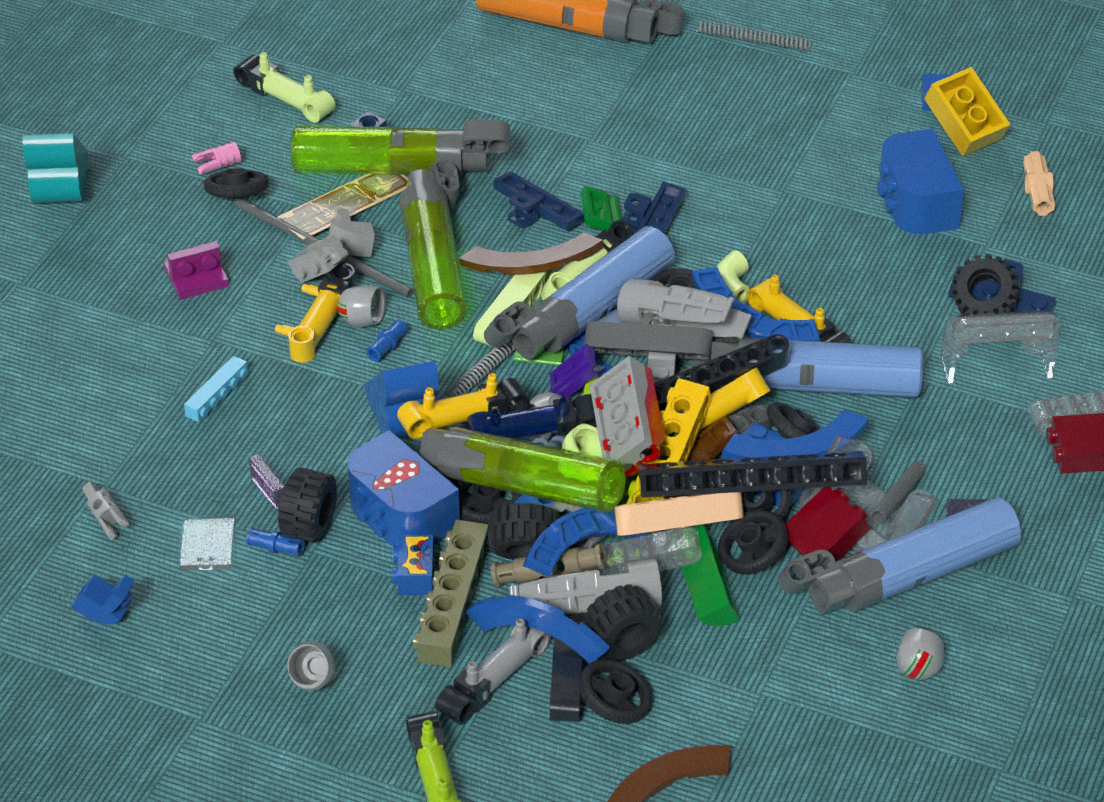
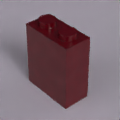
M1104 413L1052 416L1051 426L1046 429V439L1048 444H1052V459L1054 463L1058 464L1060 474L1104 471Z
M823 487L785 524L788 530L787 543L801 556L817 550H826L837 561L871 529L865 520L868 515L857 504L852 507L848 503L850 499L841 489L838 488L834 491L831 487Z

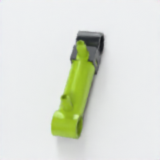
M433 711L406 716L408 737L412 746L416 768L418 767L427 802H461L457 797L445 753V741L437 712Z

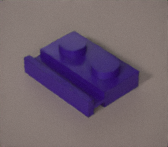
M585 344L550 372L551 392L559 394L563 398L569 397L596 376V372L593 371L596 367L594 348Z

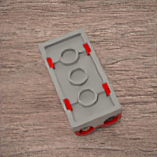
M628 356L590 384L604 469L622 477L635 475L638 472V464L656 460L660 456L659 446L664 440L652 370Z

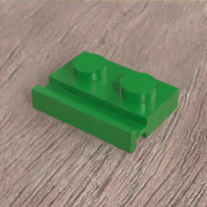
M584 185L580 195L585 225L595 229L608 230L612 222L621 220L617 195L613 194L610 197L607 196L605 191Z

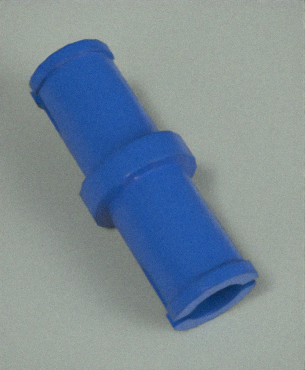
M398 319L387 330L380 332L377 340L366 349L368 358L377 362L387 351L393 350L397 346V341L408 332L407 324Z
M250 528V533H247L246 536L247 545L266 548L271 553L283 552L300 557L302 555L300 551H304L305 547L304 539L284 536L279 531L271 533Z

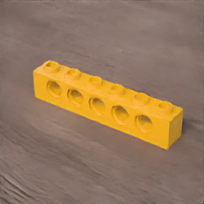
M678 378L675 387L670 388L667 395V407L665 411L661 410L660 412L664 440L659 446L660 456L648 463L687 461L711 402L708 386ZM682 409L688 410L686 413L683 414L677 413ZM674 432H675V433H679V434H678L677 436H675V437H669V436H668L669 434L674 433ZM662 456H669L666 460H658ZM638 475L636 481L633 480L629 486L627 504L672 498V496L641 498ZM652 531L649 540L654 541L658 531Z

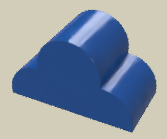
M435 361L382 371L364 384L370 407L376 413L381 434L390 430L399 439L410 437L397 417L399 408L409 401H418L423 404L427 388L434 390V401L438 400L439 377Z

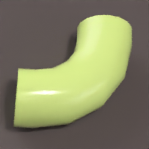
M735 250L727 254L716 267H718L726 285L733 292V296L744 304L747 301L749 287L742 283L739 278L748 271L749 265L744 255Z

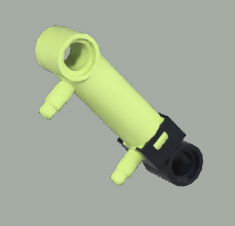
M262 52L260 57L251 55L233 68L234 77L239 84L245 87L251 85L253 92L263 97L270 94L299 109L311 122H319L335 110V101L327 91H314L310 75L304 77V85L279 73L278 66L269 62L268 55L265 52Z
M622 220L612 222L608 230L604 229L596 236L603 240L604 247L578 262L574 259L560 271L551 274L541 290L542 300L549 297L569 281L575 279L577 275L631 237L634 232L630 224Z

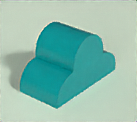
M73 133L23 135V152L28 169V184L32 203L84 201L85 176L88 171V150Z

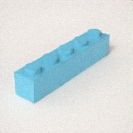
M233 356L184 404L185 416L197 422L206 417L248 375L247 361Z

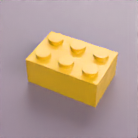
M972 67L933 83L924 98L962 157L1001 140L1011 125Z

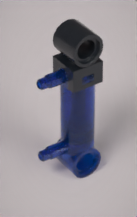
M591 394L578 396L573 401L572 397H561L560 399H554L553 405L500 413L497 408H493L491 413L486 411L476 412L467 418L469 430L498 435L505 439H515L557 432L558 436L567 435L571 430L583 423L597 427Z

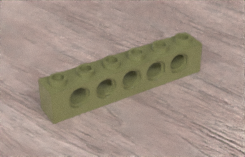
M455 520L453 530H448L446 535L447 549L441 551L439 559L440 571L435 570L433 576L434 590L429 591L427 595V612L422 611L421 631L420 633L416 632L413 639V650H417V660L419 663L452 667L467 618L465 611L471 605L489 546V524Z

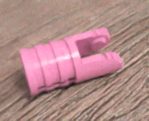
M234 141L192 156L196 163L212 159L211 162L199 167L200 175L241 162V155Z

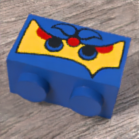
M399 535V546L393 547V562L398 563V567H392V583L398 584V595H428L429 591H433V535Z

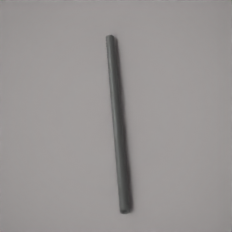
M242 198L237 199L235 202V206L307 245L319 241L318 238ZM291 230L297 232L298 234H300V235H302V236H304V237H306V238H305V239H301L298 235H296V234H295L294 232H292ZM350 255L341 261V263L352 265L354 270L407 298L413 294L412 288Z

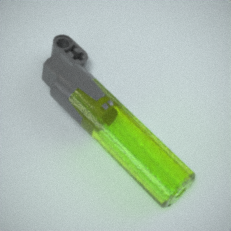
M453 427L449 430L428 428L423 432L419 456L447 479L603 513L613 511L614 507L618 505L623 497L626 481L624 468L619 461L460 427Z

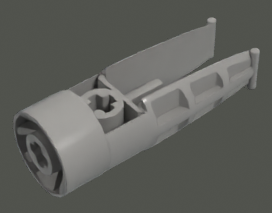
M639 278L630 279L623 285L617 302L618 314L623 323L706 328L713 331V337H737L742 339L752 317L750 314L731 308L734 301L733 297L728 298L716 293L679 285L664 287L658 281Z
M655 558L625 561L623 574L600 576L599 570H592L534 580L509 587L510 595L521 596L547 603L566 612L565 614L588 612L587 608L589 605L593 604L598 596L603 595L609 589L612 590L620 585L624 587L626 584H632L633 587L636 585L641 587L658 611L662 607L661 581Z

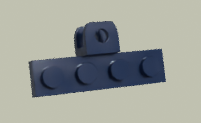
M512 171L494 180L493 188L509 197V204L516 207V209L508 214V221L520 228L536 223L539 220V215L566 231L584 221L583 212Z
M663 181L653 201L652 198L642 194L630 193L624 203L626 211L621 220L630 224L632 229L637 231L645 226H652L665 234L685 197L686 189ZM635 201V202H639L640 204H639V205H634V204H632V202ZM629 217H635L637 219L631 220L629 219Z
M1007 259L1002 260L1003 263L1007 262L1015 270L1020 288L1019 300L1017 299L1018 305L1016 309H1011V313L1048 324L1056 303V297L1023 289V265ZM980 280L973 286L971 296L979 301L991 300L1000 292L1001 284L996 280ZM952 281L948 291V297L954 298V295L952 293V285H954V283Z

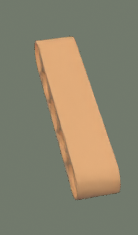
M741 492L697 494L614 507L617 535L639 534L744 518Z

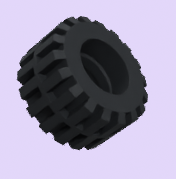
M985 254V258L981 259L980 255L974 256V261L971 262L970 259L964 261L965 267L959 266L957 269L958 275L953 276L952 281L954 285H952L954 300L960 313L964 314L965 318L969 321L974 319L975 324L981 325L982 321L986 325H992L993 320H997V323L1003 321L1002 317L1005 315L1008 318L1012 314L1011 309H1016L1018 305L1017 299L1019 300L1020 288L1016 274L1011 269L1010 264L1007 262L1003 263L1002 258L998 256L992 259L990 254ZM983 279H993L1001 284L998 295L988 301H979L971 296L973 286Z
M298 467L292 472L284 486L278 509V524L282 535L301 538L313 543H317L322 539L331 524L336 506L337 486L333 475Z
M515 503L494 509L489 516L490 551L497 556L511 560L526 557L537 538L554 521L560 518V514L550 507L533 503Z
M626 584L624 587L622 585L616 586L614 589H609L603 595L598 596L595 602L587 608L588 612L584 614V622H582L610 646L601 657L619 662L628 658L632 659L639 653H643L647 647L654 643V639L658 638L659 630L663 626L661 614L645 591L637 585L633 587L632 584Z

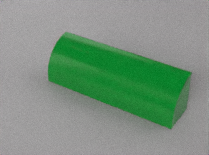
M700 524L673 536L698 619L710 626H725L739 621L740 618L714 538L706 526Z

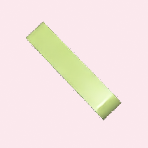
M555 269L539 273L514 275L476 324L473 339L490 346L484 339V331L492 320L517 301L527 303L532 308L540 298L541 290Z

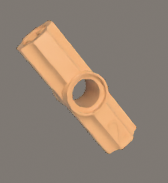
M1033 151L1029 155L1024 156L1023 160L1025 193L1030 195L1033 211L1037 212L1038 216H1047L1055 208L1053 174L1048 172L1045 156H1042L1039 151Z

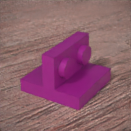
M217 241L167 254L168 260L163 261L164 270L180 300L229 287L228 278L221 267L220 247Z

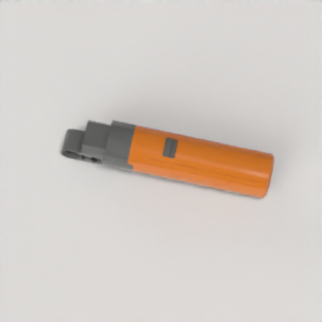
M475 0L478 9L481 11L629 43L632 39L651 44L657 32L670 35L680 34L682 32L684 15L683 7L656 0H644L641 4L637 0Z

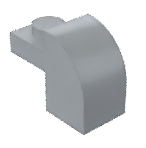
M337 208L336 218L331 220L329 236L334 234L338 241L342 243L348 255L371 257L375 237L372 224L370 222L351 221L347 209Z
M649 351L648 367L652 370L654 383L676 374V353Z

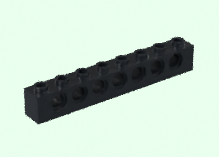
M862 451L638 464L641 498L867 485L866 456Z

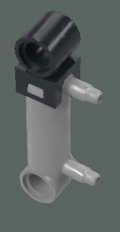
M523 619L516 620V625L510 637L478 666L476 662L470 661L468 667L454 679V686L448 685L440 692L435 702V709L457 724H465L474 712L478 713L490 702V693L531 656L538 658L544 653L550 642V635L540 630L526 627Z

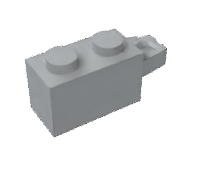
M333 234L306 246L287 263L291 267L293 274L303 283L331 271L348 256V252Z

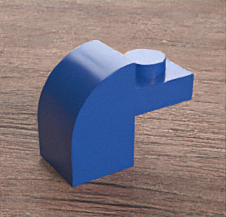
M94 574L81 588L71 607L92 621L115 624L121 620L132 601L130 598L133 593L129 590L135 580L125 574L113 587Z

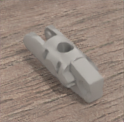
M89 481L82 487L88 498L86 504L108 538L113 540L118 536L113 525L118 523L126 528L129 522L106 488L102 487L100 489Z

